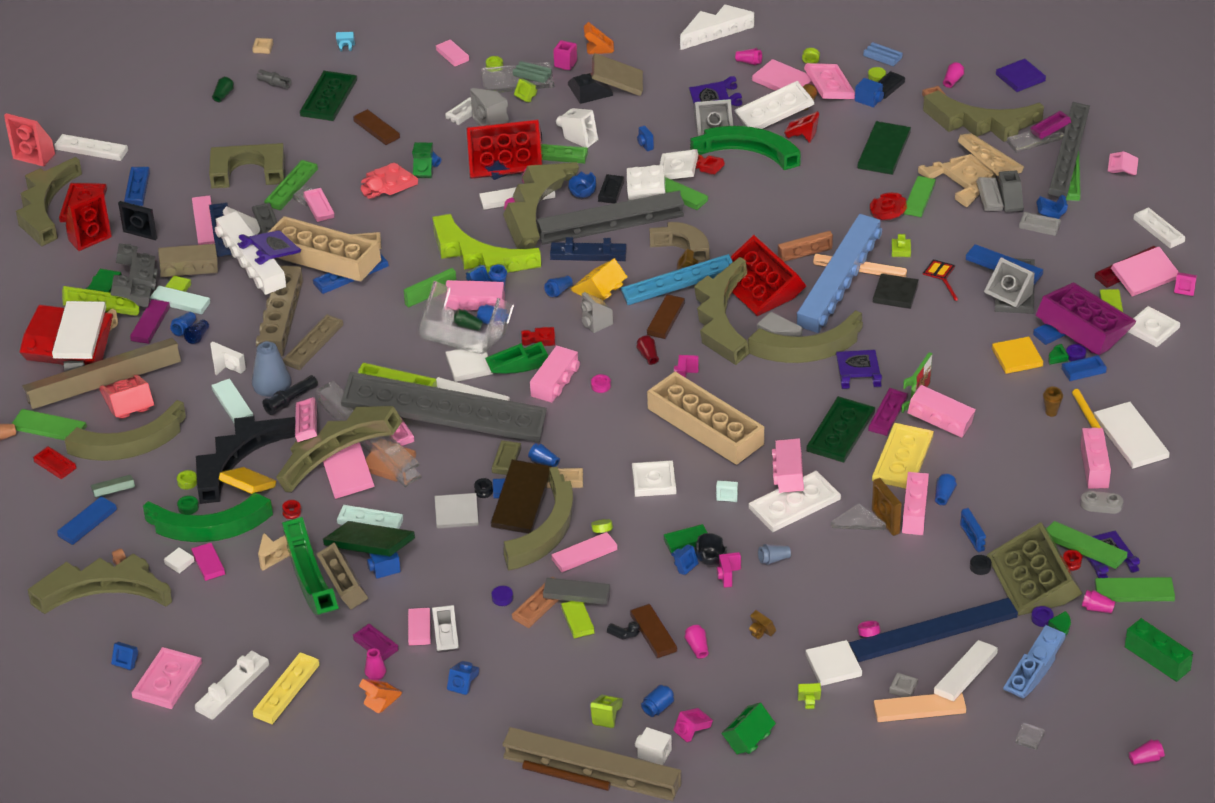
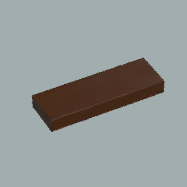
M368 109L353 116L355 123L385 145L400 138L398 131Z
M666 294L647 329V335L666 339L685 304V298Z
M650 604L630 610V616L634 622L639 623V630L657 659L677 652L675 642Z

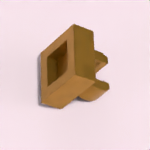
M686 249L678 260L677 270L699 263L698 260L693 258L694 251Z
M755 610L750 615L753 624L749 630L753 632L751 635L759 640L764 632L771 637L777 631L772 620L759 611Z

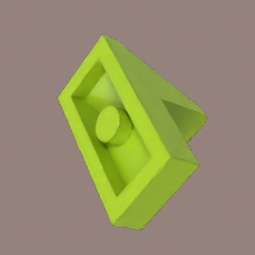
M602 694L593 700L590 706L592 723L598 726L614 728L616 712L622 708L623 698Z

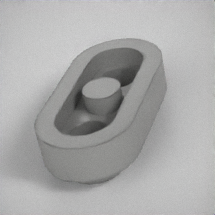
M1087 491L1081 496V507L1091 512L1116 514L1123 508V498L1115 493Z

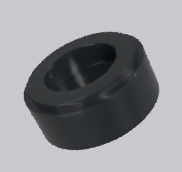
M985 555L973 556L970 560V570L977 575L989 573L991 571V559Z

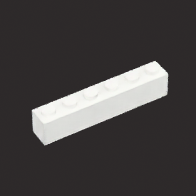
M237 212L216 218L217 227H215V232L217 236L223 239L226 248H230L233 257H237L240 266L246 269L249 278L254 279L258 289L261 288L266 295L286 287L284 271L274 258L259 265L254 261L255 258H259L256 254V251L259 250L257 247L251 244L247 248L242 249L237 245V243L242 242L239 239V235H255Z

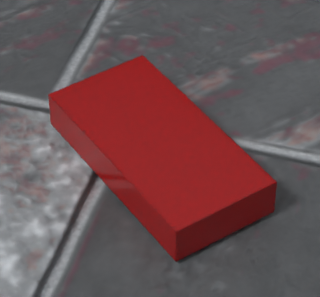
M49 446L33 457L36 464L60 479H63L76 469L74 462Z

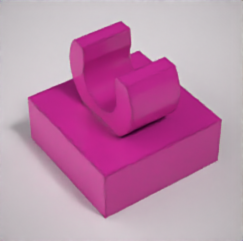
M1178 272L1174 293L1194 296L1197 275Z

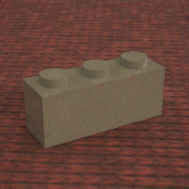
M215 244L158 248L161 277L218 273Z
M335 543L317 553L337 592L350 610L368 599L347 559Z

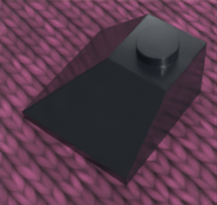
M592 73L582 74L568 81V86L580 104L613 96V92L608 84L592 79Z
M119 201L118 206L123 232L156 241L157 233L153 209Z

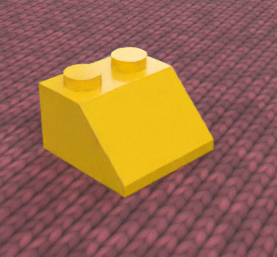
M614 258L594 268L570 289L581 296L582 293L586 292L599 299L601 298V300H605L611 295L610 291L612 289L615 291L623 285L622 281L627 278V275Z

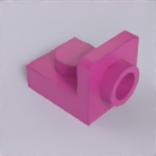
M699 708L681 711L673 730L686 742H690L695 731L710 728L713 720Z

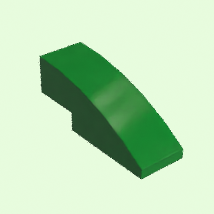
M542 342L523 348L522 343L488 356L485 360L491 373H519L539 369L548 358V354Z

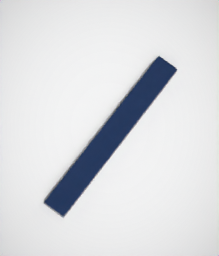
M1008 597L849 642V645L857 662H862L1017 618L1018 611Z

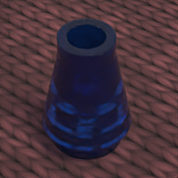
M201 319L199 322L187 327L184 331V339L190 344L199 343L209 328V323Z

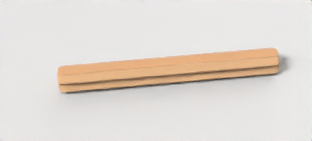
M815 254L813 263L814 265L826 267L833 256ZM865 262L859 268L861 273L879 276L881 274L906 277L907 275L906 268Z

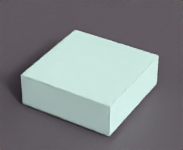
M717 481L716 500L737 502L738 482Z

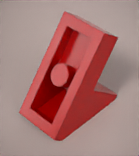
M814 112L790 122L784 134L787 138L803 134L807 141L811 143L816 134L819 112Z

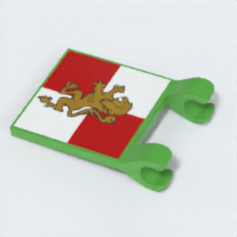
M930 352L926 355L913 376L906 378L903 382V389H906L907 386H912L911 398L920 385L928 387L930 384L932 353ZM910 400L902 404V413L908 410Z

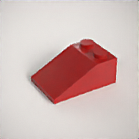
M103 192L68 206L66 219L68 240L78 251L112 237Z

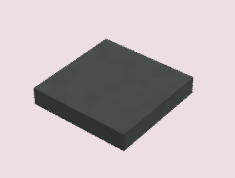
M881 274L873 296V303L911 309L919 279Z

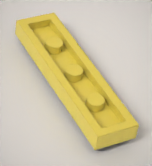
M300 652L253 710V716L273 724L319 667V659Z

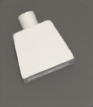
M572 108L557 118L556 124L562 127L565 139L587 148L598 140L593 110Z

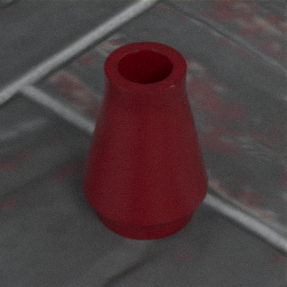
M648 335L640 337L637 340V350L647 360L649 365L656 364L659 358L657 356L655 340Z

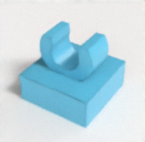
M336 32V40L340 51H343V46L348 45L349 51H352V45H355L354 32Z

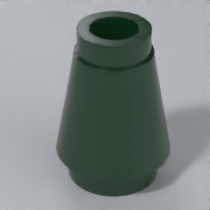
M222 77L218 80L212 95L214 101L221 102L234 89V82L230 78Z
M464 308L457 309L452 321L458 327L476 331L480 330L483 323L482 320Z

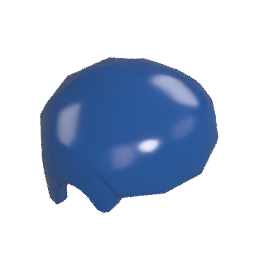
M581 171L569 180L568 189L577 198L590 197L596 189V177L592 172L585 174Z

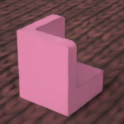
M1124 151L1112 153L1109 157L1108 172H1126L1130 175H1136L1138 158Z

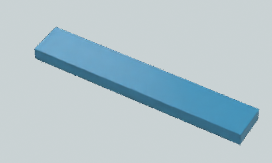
M727 254L622 287L621 292L627 305H631L697 284L706 276L714 279L717 274L725 270L733 261L730 255Z

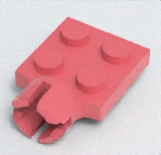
M394 162L366 173V177L361 181V183L365 184L361 185L360 189L364 196L372 199L380 196L382 193L392 195L418 185V178Z

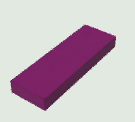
M151 299L130 335L131 341L149 344L167 314L170 303Z
M889 388L869 425L868 431L888 436L902 409V404L908 398V393Z

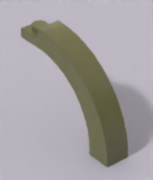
M855 310L837 327L811 336H783L759 328L748 338L749 354L762 359L784 363H804L836 355V352L845 351L857 342L858 332H860L863 326L862 313Z
M176 400L154 421L126 432L96 433L76 427L64 439L67 454L83 459L109 461L148 453L166 444L181 432L179 424L186 418L184 403Z
M558 467L549 468V484L555 500L550 516L540 527L531 533L504 541L503 555L508 571L527 566L546 556L561 542L569 528L572 517L573 490L571 481H565L564 475L559 473Z

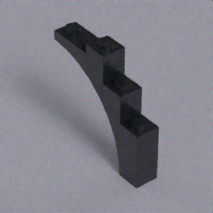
M254 416L234 418L235 435L215 437L216 453L196 456L197 490L200 504L221 502V490L224 482L219 480L221 472L232 470L247 455L267 444L294 438L295 417L255 421Z

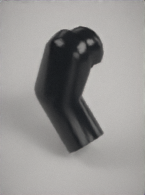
M632 621L628 624L627 628H622L610 623L607 633L620 639L632 638L639 634L640 625Z

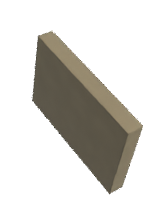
M594 53L592 57V79L638 96L642 94V70Z

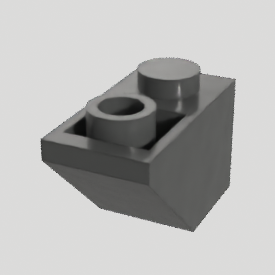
M1018 171L999 172L998 188L1005 212L1023 211L1022 186Z

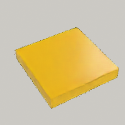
M1029 336L992 343V350L1005 374L1043 367V360Z
M245 467L221 472L219 476L220 481L251 494L274 488L276 485V480Z

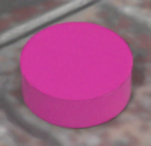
M603 374L594 376L591 379L592 390L597 393L607 392L611 388V379Z
M864 621L858 625L859 635L870 637L879 634V623L877 621Z

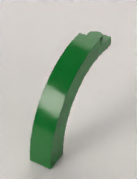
M721 126L705 129L704 135L690 138V150L697 149L698 155L718 150L740 149L765 155L779 164L783 170L800 166L801 151L793 143L776 133L760 128Z
M255 492L245 501L230 509L207 515L179 514L149 501L143 505L145 521L155 525L156 534L185 542H211L235 537L256 528L273 515L271 500Z
M303 517L282 522L291 562L311 611L315 615H320L338 610L339 607L334 590L326 585L317 565Z

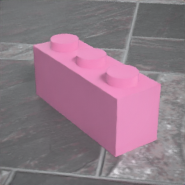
M447 280L444 292L445 310L464 308L468 311H478L481 305L485 306L486 304L503 308L505 299L504 282Z
M556 345L530 381L531 397L552 403L561 394L565 384L570 382L573 373L578 371L580 366L578 352Z
M920 385L910 400L907 413L962 438L972 424L976 409Z
M1082 428L1080 447L1088 489L1109 488L1111 468L1103 428Z
M800 438L775 441L776 449H772L774 485H778L779 493L803 491L804 482Z
M908 472L902 533L923 535L928 493V473Z

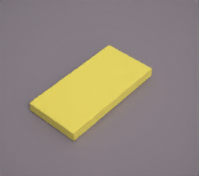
M894 423L872 475V481L881 478L887 485L906 489L908 472L919 473L934 431Z

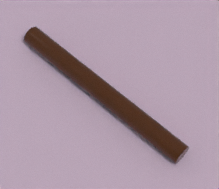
M524 760L522 769L607 791H609L611 786L609 781Z

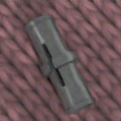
M260 69L258 72L262 73V75L257 73L258 80L268 82L272 86L277 85L288 89L290 86L286 85V83L291 85L290 78L280 76L276 72L271 73Z

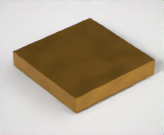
M877 478L873 482L872 511L893 536L900 534L902 503L882 479Z

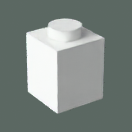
M646 727L643 734L639 735L636 739L635 747L637 748L638 758L663 765L672 750L671 735Z

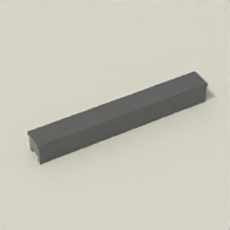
M679 190L536 219L541 243L545 245L551 242L565 241L566 237H573L575 239L683 217L684 201Z

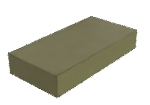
M501 440L492 465V473L507 475L511 460L518 459L521 443Z

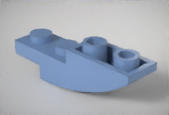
M1045 625L1028 654H1024L1003 689L1023 699L1032 692L1054 663L1055 654L1066 638L1065 633Z

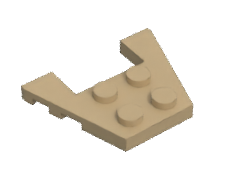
M972 154L952 158L947 163L934 162L933 166L925 167V165H921L918 167V173L924 177L935 178L944 173L961 185L964 189L955 193V200L965 207H968L980 194L976 182L978 177L996 178V174Z

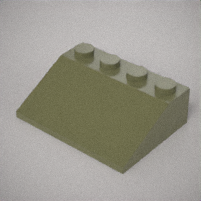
M1042 522L987 554L1006 594L1018 611V616L1032 613L1033 609L1038 606L1053 608L1065 605L1083 594L1052 536Z

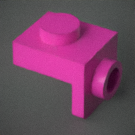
M679 355L678 366L674 365V372L679 373L685 378L687 373H698V356Z
M739 552L719 555V567L716 568L718 580L722 579L724 588L732 587V571L741 569V555Z

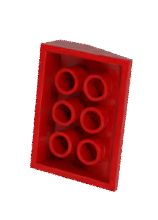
M539 120L467 128L471 179L492 176L491 172H499V175L523 173L527 166L543 165ZM499 160L501 165L510 168L508 170L488 172L485 167H490L494 165L495 161Z
M755 235L731 256L733 262L739 257L743 258L746 261L747 274L738 282L732 293L756 316L793 300L807 287L799 275Z
M38 305L24 333L20 353L26 360L64 365V361H84V364L88 365L103 360L113 314L104 313L92 359L53 358L52 352L65 308Z

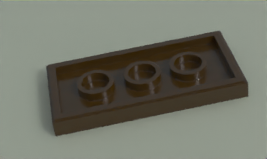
M512 459L491 520V527L531 533L549 481V468L552 466Z

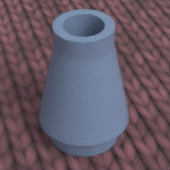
M764 544L758 548V558L762 564L769 565L791 557L789 546Z

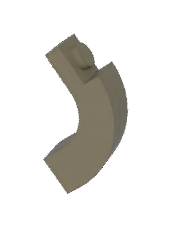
M667 222V227L649 228L650 247L676 246L684 250L688 248L694 251L693 258L698 260L699 263L710 260L708 239L696 227L685 223Z

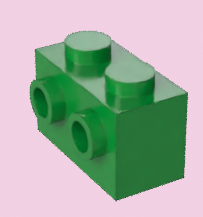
M760 702L747 706L721 734L736 754L745 752L749 754L758 747L757 743L760 740L765 739L771 734L770 730L776 723Z

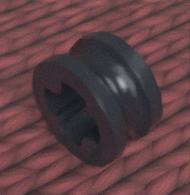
M481 478L475 481L474 488L477 497L488 498L492 495L491 480Z

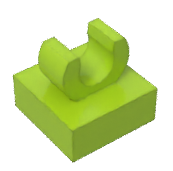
M519 78L514 95L526 102H531L532 96H536L538 89H535L536 85Z
M898 234V239H892V257H911V239H905V234Z
M821 683L798 684V701L805 700V709H814L815 700H820Z

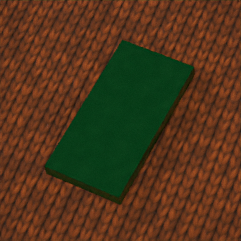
M323 71L302 106L300 116L334 121L354 87L357 75Z
M876 121L858 161L857 168L893 175L911 133V127Z
M838 396L809 441L806 451L844 463L874 415L875 407Z
M347 521L324 537L323 543L325 546L335 543L341 549L390 557L414 540L415 533L409 530Z

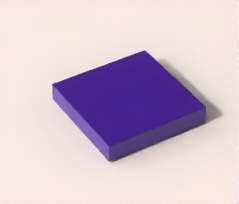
M1026 59L996 69V75L1016 92L1046 81V75Z

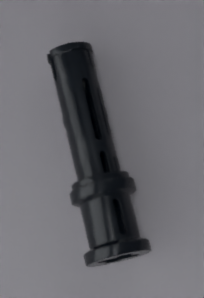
M310 375L285 391H277L275 396L265 398L262 401L265 411L269 415H274L278 409L287 407L293 399L317 387L318 381L315 376Z

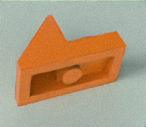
M590 22L584 25V36L589 41L587 43L588 54L614 52L612 39Z
M362 679L359 685L360 688L366 691L365 694L367 696L364 705L377 713L384 711L402 694V691L384 681Z

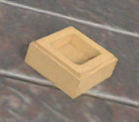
M256 38L252 48L253 53L270 54L273 39Z

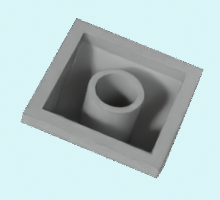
M1000 258L984 293L1018 308L1033 294L1035 273L1004 258Z
M477 493L435 496L437 528L478 525Z

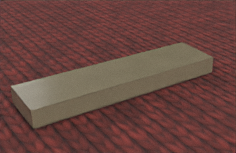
M327 314L283 358L285 365L301 370L343 326V320Z

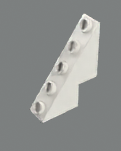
M725 4L716 15L700 11L681 33L680 49L683 50L753 28L754 12Z

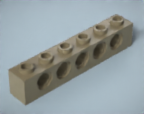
M280 266L285 274L286 287L271 292L270 298H267V310L263 311V323H260V336L257 335L256 347L265 341L273 342L276 344L281 356L284 355L303 283L301 266Z

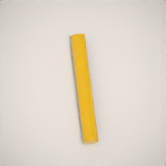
M1074 389L1072 394L1091 427L1101 428L1080 390Z

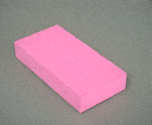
M451 39L436 45V51L453 66L469 61V55Z
M321 188L304 192L303 197L317 222L334 218L335 213Z
M430 608L408 609L409 646L431 644Z

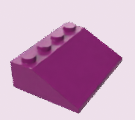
M1074 282L1044 295L1036 313V316L1042 319V322L1053 326L1061 334H1066L1074 342L1082 344L1090 352L1098 355L1108 351L1136 324L1135 319Z

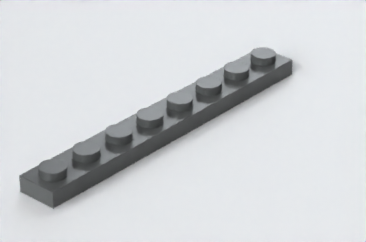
M1072 102L1069 113L1071 123L1067 124L1048 192L1050 195L1056 197L1064 195L1067 198L1090 105Z

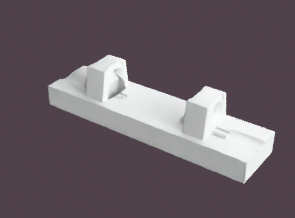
M252 650L245 657L242 655L237 660V665L217 684L213 683L208 688V693L195 704V710L213 720L269 666V660Z

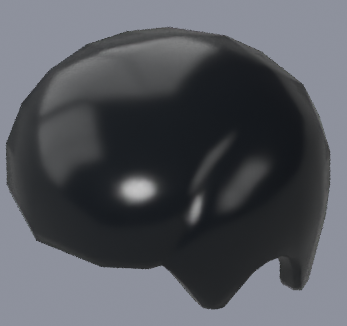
M704 533L696 541L695 553L697 558L704 564L717 565L719 564V555L727 554V546L724 547L722 537L713 533Z

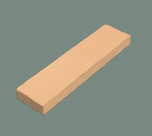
M962 693L955 701L931 694L874 700L873 705L877 722L966 713V705Z

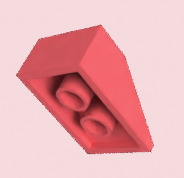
M6 113L4 117L13 159L44 167L55 155L53 141L37 121Z
M138 375L107 386L103 385L99 388L111 413L116 418L119 417V419L129 417L130 413L135 411L145 412L150 409L149 407L154 406L148 383Z

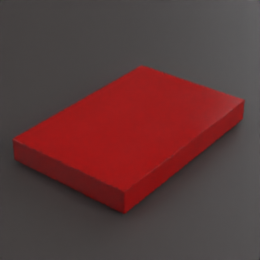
M70 183L59 215L60 222H66L69 205L100 192H103L105 197L107 191L106 184Z

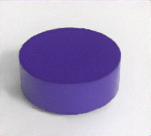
M1073 344L1067 347L1066 352L1069 356V361L1086 358V349L1083 346Z
M498 586L492 590V601L495 605L507 606L513 601V591L510 587Z
M1038 606L1033 609L1031 620L1035 625L1045 627V625L1048 626L1049 620L1054 617V613L1046 606Z

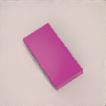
M211 542L191 548L192 555L205 581L225 575V570Z

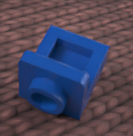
M1061 195L1057 202L1041 196L1036 201L1038 212L1041 215L1056 219L1065 214L1068 208L1064 195Z
M461 661L450 668L447 690L465 695L468 694L470 682L479 675V667L473 666L470 662Z

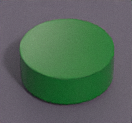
M184 496L177 502L178 511L181 514L192 515L199 509L198 500L194 496Z

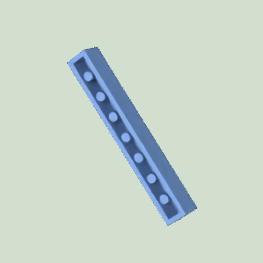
M863 214L858 215L797 312V325L819 333L821 328L826 326L829 315L834 313L836 304L842 300L844 291L850 287L852 278L857 276L860 265L865 263L868 252L873 250L875 241L880 239L882 235L879 219Z

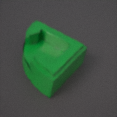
M1062 344L1056 345L1049 353V365L1068 362L1069 356Z
M1064 611L1050 619L1048 626L1065 633V636H1067L1071 619L1069 614Z

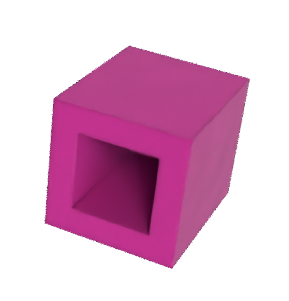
M560 40L554 48V67L571 70L577 62V44Z

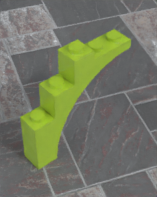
M451 214L432 217L433 231L441 259L460 256L464 270L484 265L488 273L490 268L497 264L503 265L507 273L541 267L539 248L507 249L491 246L473 239L464 233L456 225Z

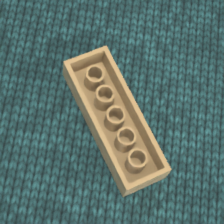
M284 216L269 231L280 230L301 249L300 253L278 257L279 259L360 282L381 261L379 244L376 241Z
M673 372L647 391L648 409L736 465L764 445L763 425L677 372Z

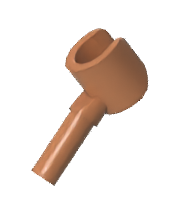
M122 548L112 552L114 564L118 565L126 559Z

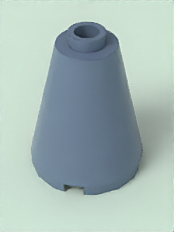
M265 341L257 347L252 376L254 391L261 396L273 397L277 391H285L291 386V376L276 344Z

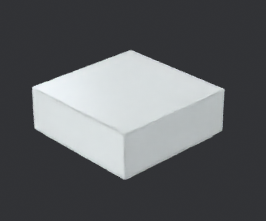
M177 548L164 559L165 565L179 574L195 562L194 556L181 548Z

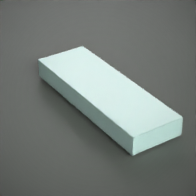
M158 286L150 296V301L151 299L166 301L170 303L172 308L201 315L210 304L209 297Z
M230 378L211 385L212 391L233 423L234 418L253 416L252 411Z
M343 505L337 518V523L343 525L347 521L399 529L403 521V514Z

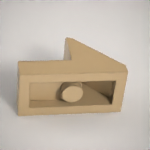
M265 533L263 534L258 552L260 569L262 571L290 556L285 535L273 542Z

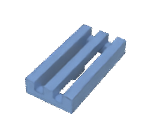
M874 42L863 51V56L891 66H895L902 59L903 55L902 52Z

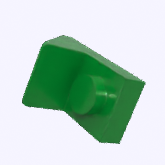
M415 142L412 151L414 158L413 175L417 178H432L433 143Z

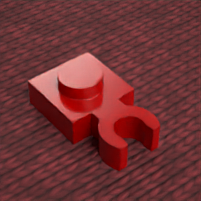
M698 155L695 169L699 168L701 172L715 175L725 165L724 159L710 155L703 158L702 155Z
M554 327L535 328V332L529 330L521 331L522 345L524 346L542 342L543 346H555Z

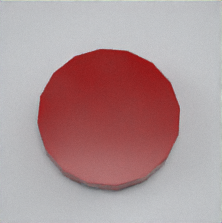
M893 192L880 195V198H874L870 203L872 216L881 220L896 218L907 209L906 198L902 197L899 193Z

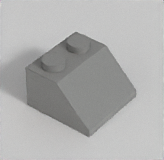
M470 89L472 118L479 126L504 124L509 121L506 109L508 107L507 100L498 91Z
M731 99L694 103V119L698 136L704 135L705 129L733 126Z

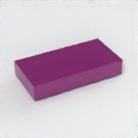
M1058 111L1030 128L1031 133L1039 139H1043L1071 123V120L1062 111Z
M367 624L353 634V640L367 651L372 648L378 649L383 661L399 650L395 642L371 624Z

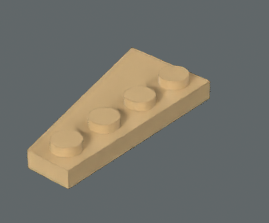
M972 133L959 136L958 142L997 176L1002 171L1017 170L1018 173H1022L1024 166Z

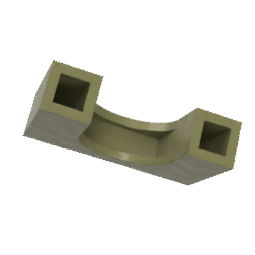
M283 143L211 147L209 169L211 188L230 187L231 172L245 164H256L263 167L266 185L280 184L285 177Z

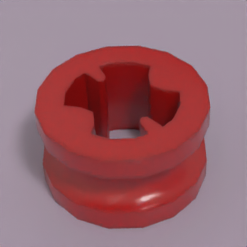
M296 500L284 502L282 505L283 517L286 519L299 517L301 514L300 503Z
M1076 550L1066 551L1063 554V558L1070 571L1080 569L1082 563L1081 553Z

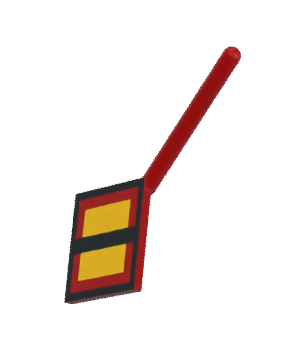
M933 259L923 272V275L942 279L953 299L957 301L958 298L946 279L955 265Z

